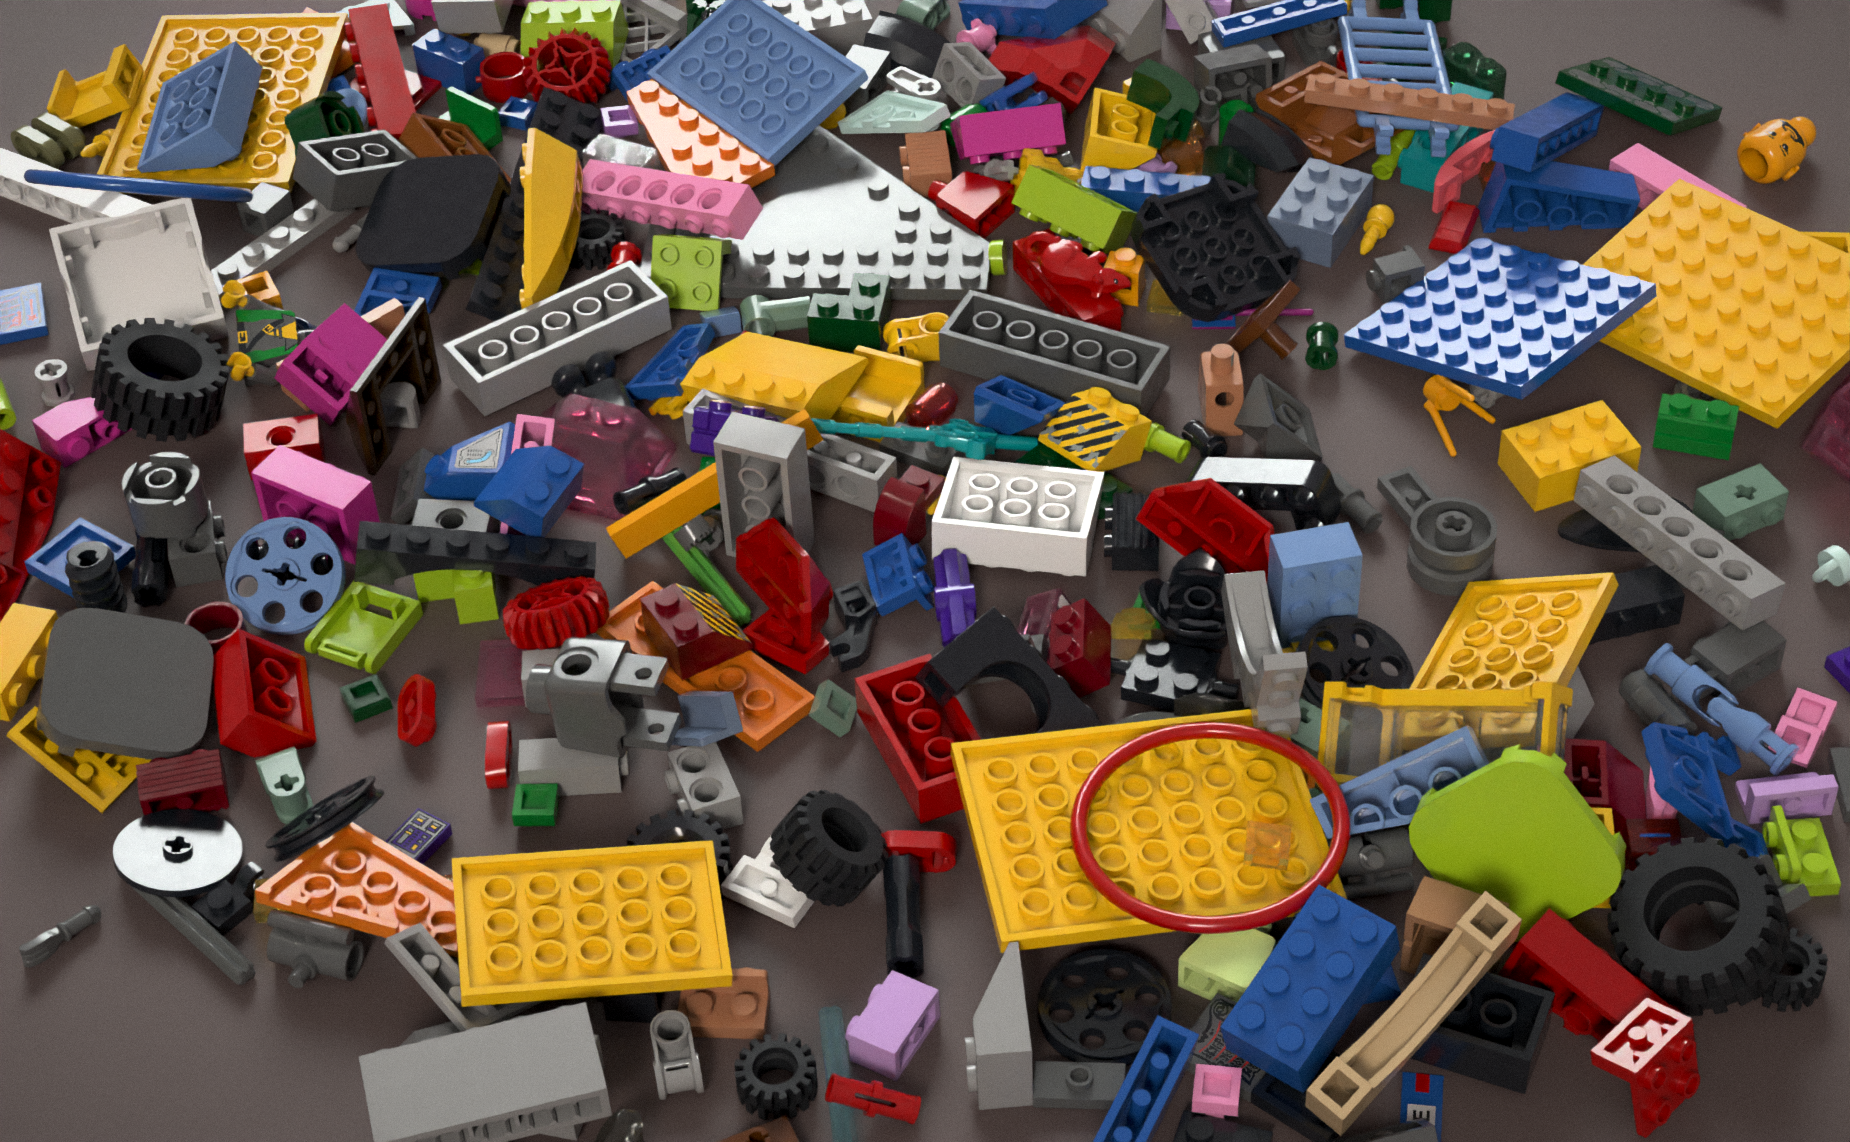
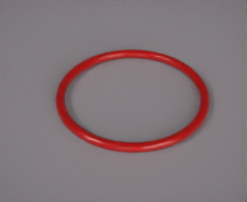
M1195 722L1173 725L1143 734L1123 744L1100 761L1089 773L1076 795L1070 819V839L1077 862L1088 881L1102 896L1122 911L1139 920L1174 931L1198 934H1223L1247 931L1282 920L1302 909L1318 884L1327 888L1340 870L1347 854L1351 830L1349 810L1345 797L1334 777L1319 760L1297 744L1277 734L1251 726L1227 722ZM1195 739L1240 741L1260 746L1284 756L1302 768L1317 783L1328 801L1332 813L1333 836L1327 856L1317 872L1302 887L1276 903L1260 909L1232 915L1200 916L1176 913L1155 907L1133 897L1115 884L1101 869L1090 848L1087 830L1088 814L1097 792L1103 783L1123 764L1157 747Z

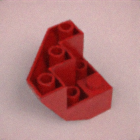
M1087 25L1071 28L1055 39L1023 37L1001 41L988 60L1006 77L1005 86L1012 84L1015 78L1019 80L1034 71L1038 80L1029 87L1036 92L1044 90L1049 98L1053 97L1056 101L1061 102L1066 112L1072 114L1105 64L1116 43Z

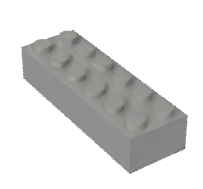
M629 260L444 344L449 378L484 416H487L551 386L554 373L564 365L573 364L580 371H583L587 360L597 352L606 351L614 357L672 330L668 296Z

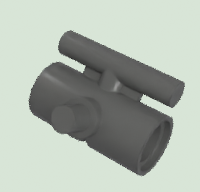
M1401 827L1365 833L1364 838H1361L1359 835L1350 836L1347 854L1338 871L1340 879L1347 878V883L1342 884L1347 900L1414 889V880L1411 872L1390 876L1389 871L1412 867L1413 850L1407 829ZM1328 839V840H1327L1329 849H1330V845H1331L1332 839Z
M275 909L270 911L267 923L268 926L274 928L270 933L267 943V957L271 962L292 967L293 971L288 977L290 985L295 988H302L306 981L314 978L317 973L349 982L356 978L363 963L364 946L362 942L353 940L354 929Z

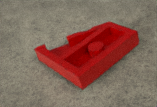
M772 608L742 630L751 641L752 650L803 674H807L829 655V642L821 632L818 633L811 646L803 647L783 622L775 616Z

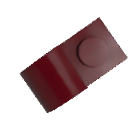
M913 465L900 479L891 477L884 486L876 504L873 517L874 545L878 546L901 533L912 545L919 544L927 534L926 511L941 494L945 477Z

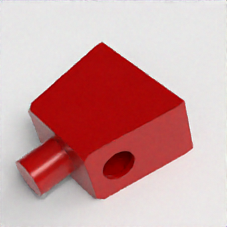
M962 172L949 184L940 180H934L928 190L929 199L936 201L937 207L983 239L988 237L1015 213V205L1011 203L1014 198L1013 184L972 172Z

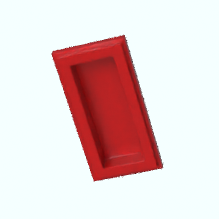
M1449 201L1444 207L1428 249L1457 254L1468 244L1480 210L1475 205Z

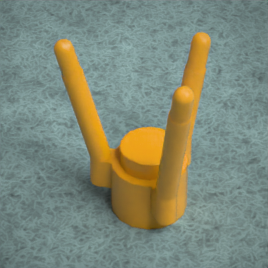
M1437 374L1425 383L1423 394L1428 400L1425 402L1424 408L1431 414L1450 456L1455 457L1457 452L1438 412L1439 410L1452 411L1459 403H1462L1487 422L1495 423V417L1473 402L1475 400L1474 395L1453 383L1449 378Z

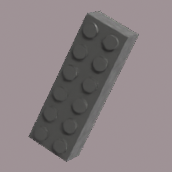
M971 289L938 332L940 366L987 380L1003 375L1063 402H1066L1074 393L1088 390L1091 387H1100L1108 390L1113 398L1123 404L1136 407L1139 413L1146 417L1170 380V346Z

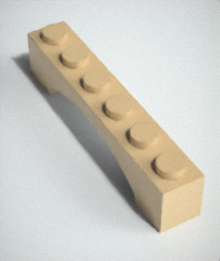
M1485 891L1460 918L1444 943L1395 1002L1341 1056H1337L1306 1090L1305 1106L1342 1136L1517 939L1522 919Z

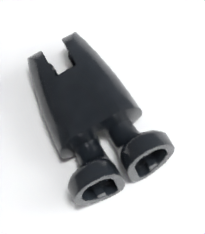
M601 351L593 354L587 360L584 368L585 378L576 365L568 364L560 367L554 373L551 385L558 396L572 402L573 412L596 436L608 446L615 447L621 445V435L617 425L621 424L631 439L642 436L644 434V426L623 382L620 379L614 378L617 371L616 360L609 352Z

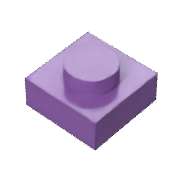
M630 105L600 108L605 138H623L628 135L638 134V121Z

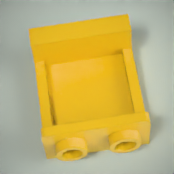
M123 44L114 48L108 68L104 72L77 82L66 69L59 71L47 105L48 113L56 115L72 126L81 128L132 107L144 68L128 47Z
M858 345L854 350V355L867 357L869 364L830 420L855 424V422L875 423L888 427H894L898 421L903 423L925 390L923 363ZM862 437V438H866V439H869V440L881 442L884 437H881V439L868 438V437Z

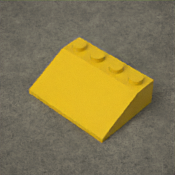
M746 332L699 357L680 385L689 403L703 388L750 406L765 408V411L787 419L805 409L810 418L830 420L869 364L867 357Z

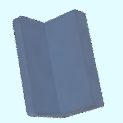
M689 691L678 695L686 727L678 729L672 745L702 747L743 731L733 692Z

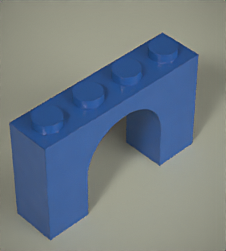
M962 0L958 3L962 14V21L967 30L972 29L971 21L979 18L982 23L994 26L997 35L1047 39L1059 37L1108 5L1107 0Z

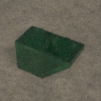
M1208 146L1204 150L1202 176L1212 177L1214 174L1225 173L1226 180L1235 181L1246 188L1249 183L1254 186L1256 165L1231 146Z

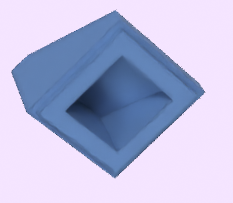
M735 306L699 313L701 322L711 325L715 333L714 338L742 332L740 313Z

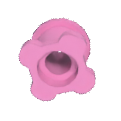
M979 18L971 21L972 29L962 30L957 34L956 43L971 42L981 53L987 51L988 54L992 55L997 47L995 44L996 29L991 24L986 25L982 23Z

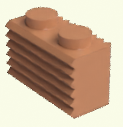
M945 130L905 134V145L899 146L900 165L903 166V183L921 196L929 199L928 190L934 180H940L947 184L952 182V170Z

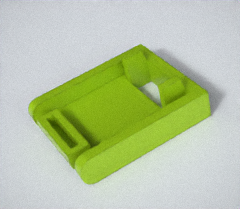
M353 581L344 591L340 600L334 603L307 636L304 643L305 650L312 654L318 652L321 657L359 670L365 667L366 672L376 674L423 616L421 602L363 582ZM369 604L390 610L393 619L366 611L365 609Z

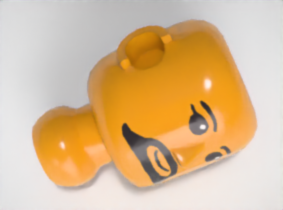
M1798 116L1791 120L1773 119L1762 126L1760 123L1756 124L1751 131L1743 134L1744 138L1737 149V159L1740 168L1747 177L1760 184L1774 183L1780 178L1787 181L1799 171V165L1806 156L1807 147L1816 138L1814 123L1806 117Z

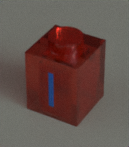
M1626 819L1623 840L1626 844L1625 871L1629 869L1633 872L1637 868L1635 860L1645 853L1650 857L1659 852L1657 849L1659 845L1670 842L1671 846L1682 844L1681 839L1688 837L1681 836L1678 819Z

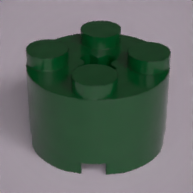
M327 91L299 105L285 116V125L290 132L295 146V156L297 155L298 142L365 132L360 115L354 106L348 108L341 101L345 99L343 95L335 91Z

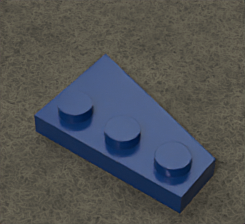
M709 323L683 325L625 386L632 400L647 399L651 401L662 397L681 396L684 391L680 383L698 358L705 354L715 336Z

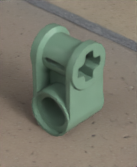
M903 0L896 14L934 30L943 20L949 17L950 6L947 0Z
M295 746L255 760L266 794H269L277 817L282 823H289L313 806L306 786V776Z

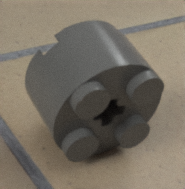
M176 452L156 453L149 456L150 462L141 466L136 462L130 466L122 478V489L137 534L141 537H175L181 540L192 537L196 533V527L205 519L209 509L198 466H195L188 456Z

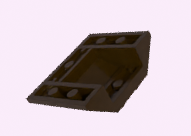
M418 297L350 390L346 422L350 428L352 442L370 475L375 476L392 452L380 397L385 387L393 382L410 383L416 390L418 403L425 405L441 383L425 298Z

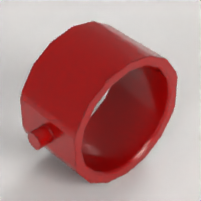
M499 52L486 57L480 63V76H476V83L482 82L484 96L497 103H506L510 96L524 98L529 93L522 75L523 69H525L523 64L525 57L515 52Z

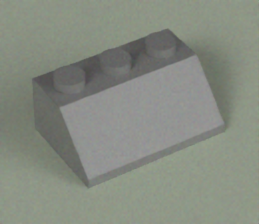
M1107 0V6L1080 22L1084 26H1091L1114 41L1116 44L1113 50L1129 62L1161 49L1162 0Z

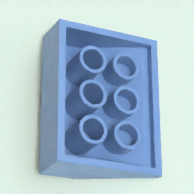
M234 41L163 82L137 169L141 173L207 168L215 167L226 160H234L242 151L241 145L244 134L248 129L247 123L254 106L253 101L256 90L259 87L262 66Z

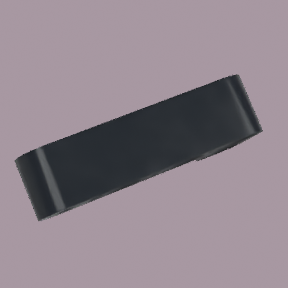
M1203 457L1198 460L1185 481L1186 483L1212 478L1253 510L1291 511L1297 530L1333 525L1342 510L1332 473L1324 464L1314 460Z

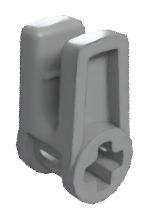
M903 66L892 70L886 75L888 84L894 87L891 91L939 102L938 96L941 94V85L937 80L923 76Z

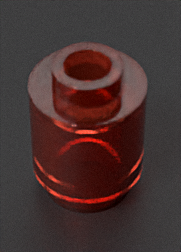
M940 382L929 385L906 406L905 415L908 425L926 428L927 430H929L931 425H942L956 410L958 404L956 392L946 383Z

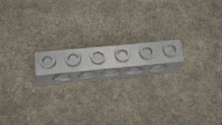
M702 388L683 410L687 444L690 445L691 432L694 430L692 423L696 407L709 406L710 400L732 402V409L742 411L743 406L750 405ZM765 411V415L777 417L780 423L787 419ZM820 434L823 441L807 450L810 489L875 512L879 496L891 477L898 479L896 457L835 435Z
M1615 455L1580 470L1574 502L1742 631L1777 614L1786 584L1784 581Z

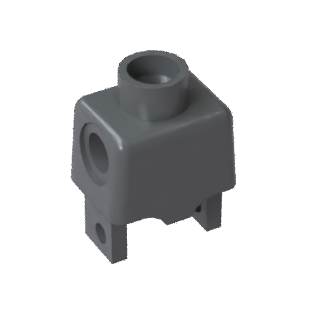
M580 637L568 638L563 642L553 665H534L527 680L526 704L528 710L531 713L551 715L557 740L565 748L619 758L624 757L628 746L669 752L681 724L680 713L644 709L642 695L656 697L669 668L668 659L632 654L629 641ZM642 677H649L645 680H640ZM655 732H662L658 735H652Z

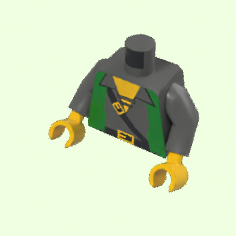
M229 280L222 288L225 294L221 297V303L225 308H234L236 305H239L240 309L236 310L239 352H234L227 362L229 367H233L230 376L234 381H241L244 378L245 386L259 383L272 387L277 386L280 383L274 379L277 373L276 363L287 358L316 328L298 330L295 312L264 303L249 294L244 296L245 289L243 285L236 280Z

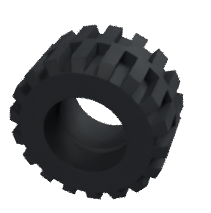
M813 790L805 796L803 795L773 830L770 850L774 853L772 858L775 865L780 867V873L793 884V888L798 892H803L807 898L814 902L819 900L822 905L831 906L834 904L840 907L846 903L850 904L884 868L885 862L888 859V853L885 850L887 844L886 840L880 835L882 831L879 826L871 820L872 817L866 811L858 807L857 803L845 799L843 795L836 792L831 794L828 790H820L819 792Z

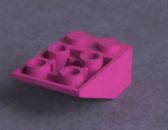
M344 303L292 351L281 363L274 379L313 412L318 413V416L331 426L348 408L351 388L387 339Z

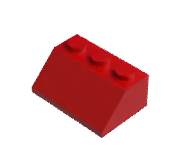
M238 628L213 656V682L220 744L233 751H239L254 758L271 755L294 746L296 750L312 747L317 741L305 656Z

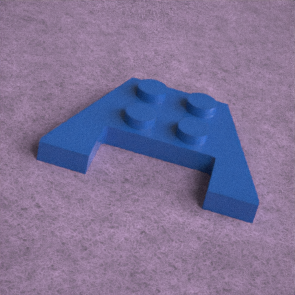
M1656 722L1651 723L1641 731L1646 747L1645 755L1651 765L1655 779L1654 787L1664 801L1672 805L1712 838L1722 839L1725 848H1728L1730 844H1736L1746 849L1748 857L1769 855L1763 834L1734 820L1730 815L1717 770L1731 776L1742 766L1736 746L1729 736L1723 735L1718 740L1710 737L1708 732H1702L1698 736L1688 735L1686 728Z

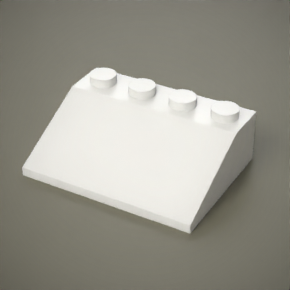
M953 457L932 519V560L933 557L941 554L944 549H957L958 552L967 556L968 564L984 565L990 568L1022 569L1027 572L1060 573L1065 576H1086L1092 554L1104 472Z

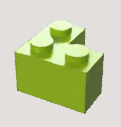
M436 570L413 574L418 600L421 603L455 598L460 625L499 619L495 573L482 570Z

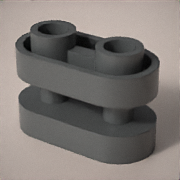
M1333 18L1293 29L1292 43L1306 66L1309 67L1319 61H1323L1331 66L1334 65L1336 59L1334 43L1337 40L1338 27Z

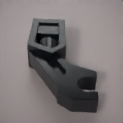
M861 581L833 589L835 610L845 632L830 642V650L833 657L838 656V667L841 673L860 667L868 659V649L874 627L878 624L876 603Z

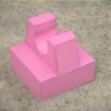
M1196 1064L1192 1112L1205 1113L1207 1116L1223 1120L1224 1115L1238 1117L1242 1068Z

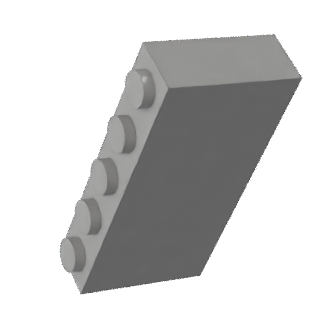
M586 1002L571 1006L564 1005L546 1012L529 1016H518L508 1021L483 1027H472L462 1032L437 1038H426L420 1042L391 1049H380L374 1053L359 1056L374 1142H507L612 1116L607 1086Z

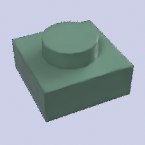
M827 679L818 685L809 716L838 737H842L851 729L857 710L856 698Z

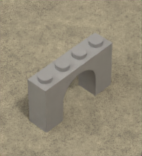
M560 649L522 651L521 682L525 707H527L526 686L530 671L536 664L553 665ZM557 738L519 740L518 774L520 784H558L560 796L621 793L622 776L629 775L628 750L623 758L565 748L559 744Z

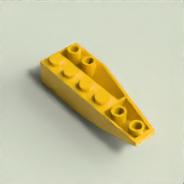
M528 128L527 143L522 144V156L525 166L520 167V179L524 188V264H522L524 289H520L519 293L522 309L557 293L568 270L581 222L583 172L577 150L537 128Z

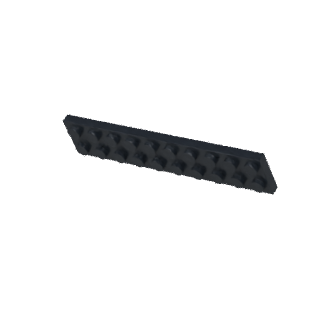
M544 87L529 128H537L577 150L583 170L592 157L602 126L600 109L565 96L561 92ZM527 132V135H526V138H525L524 143H527L528 132ZM522 149L510 181V197L504 198L466 307L467 311L493 321H497L522 309L519 296L520 289H524L522 279V264H524V188L520 179V167L525 166Z

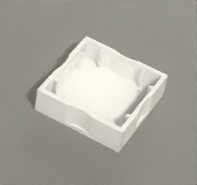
M191 198L174 199L140 207L135 211L120 216L98 217L49 229L87 371L95 370L99 344L102 342L104 334L106 332L111 334L112 327L117 324L125 328L126 321L136 319L139 324H144L145 318H155L157 324H164V320L169 319L174 320V326L182 328L184 324L193 326V333L196 335L205 332L211 336L210 341L229 337Z

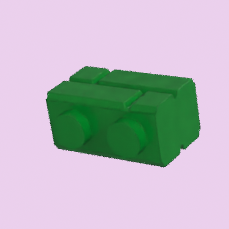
M1663 393L1657 417L1653 447L1729 460L1739 406L1729 405L1722 400L1705 401L1693 399L1681 393L1673 395Z

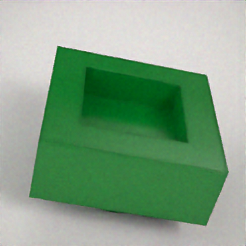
M516 784L512 810L514 826H555L560 796L558 784Z

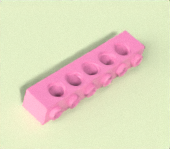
M592 159L588 161L582 170L583 192L581 210L586 214H590V210L596 209L597 214H600L602 210L608 211V216L614 213L617 215V219L636 221L640 224L660 225L668 229L689 230L696 234L706 233L720 238L729 237L743 240L763 209L748 184Z

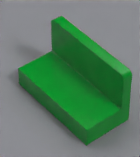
M452 86L446 89L449 111L441 115L440 119L466 124L488 151L503 141L499 112L496 107Z

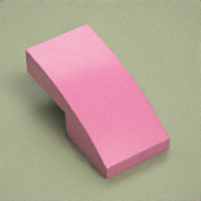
M1797 687L1785 716L1782 715L1775 730V734L1789 745L1795 743L1800 748L1791 763L1805 768L1808 767L1835 714L1837 701ZM1768 746V749H1770L1773 753H1777L1773 748Z

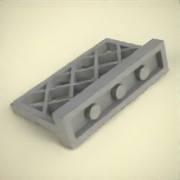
M616 0L621 1L628 27L630 22L642 21L645 23V26L629 28L619 63L622 61H633L628 58V53L645 52L652 48L657 50L666 45L670 47L676 41L682 42L686 38L687 14L662 0ZM665 34L662 39L650 40V35ZM645 36V41L628 44V38Z

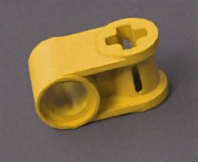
M934 312L923 316L889 321L884 326L882 332L885 342L889 345L887 353L901 356L899 347L902 346L904 350V356L902 357L921 362L940 361L938 332L949 319V316L944 313ZM898 328L901 329L902 338L900 339L897 332Z

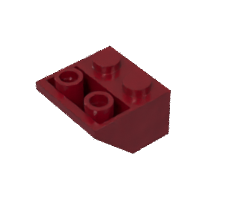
M1563 738L1560 758L1567 763L1564 773L1591 808H1612L1614 833L1620 832L1624 840L1646 841L1647 837H1640V834H1647L1643 771L1607 741Z

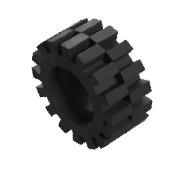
M596 209L590 210L588 215L582 211L577 242L570 264L575 263V267L579 269L585 265L586 270H592L593 266H597L598 270L604 269L603 264L607 263L609 265L612 262L611 251L613 246L619 242H626L622 220L620 218L617 219V215L614 213L608 216V211L602 210L600 214L596 213Z
M1790 928L1789 949L1783 952L1786 960L1785 963L1796 968L1801 974L1787 976L1771 971L1770 977L1773 983L1764 992H1760L1758 989L1752 992L1751 996L1754 1001L1763 997L1762 1006L1770 1008L1771 1003L1778 1004L1777 1011L1785 1012L1787 1005H1791L1793 1012L1801 1010L1802 1003L1808 1008L1813 1004L1815 998H1819L1828 968L1826 966L1828 959L1826 954H1821L1823 947L1819 942L1811 945L1813 938L1811 935L1805 933L1800 938L1797 936L1799 929Z
M779 1033L778 1040L772 1041L771 1034L763 1035L764 1043L759 1044L756 1038L749 1042L750 1051L743 1047L739 1052L740 1059H736L734 1065L737 1093L741 1105L746 1104V1111L751 1115L758 1109V1117L763 1120L767 1119L768 1113H773L775 1120L781 1117V1113L787 1112L791 1119L797 1116L796 1107H799L803 1112L809 1108V1100L814 1101L816 1089H818L816 1060L814 1054L811 1055V1048L807 1044L801 1047V1039L795 1036L790 1043L787 1042V1034ZM783 1069L793 1073V1077L782 1084L770 1085L759 1080L764 1073L771 1070Z

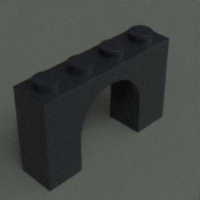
M994 606L932 657L915 676L942 708L978 679L985 677L1007 679L1022 688L1034 705L1037 719L1034 734L1104 726L1096 712L1076 696L1071 690L1069 683L1062 676L1057 675L1043 660L1039 650L1029 645L1015 630L1012 621L1002 615Z

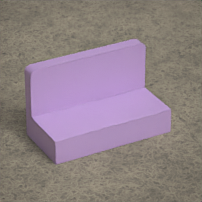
M1816 772L1738 780L1735 785V791L1748 824L1768 822L1772 806L1777 805L1782 806L1786 820L1832 815L1839 786L1833 774L1819 776Z

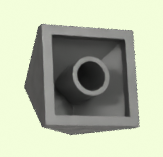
M1261 373L1257 375L1253 380L1234 425L1258 441L1263 459L1321 461L1323 456L1309 408Z

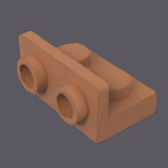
M748 967L732 969L731 987L681 990L678 1011L688 1017L692 1037L763 1039V1035H766L771 998L768 972Z

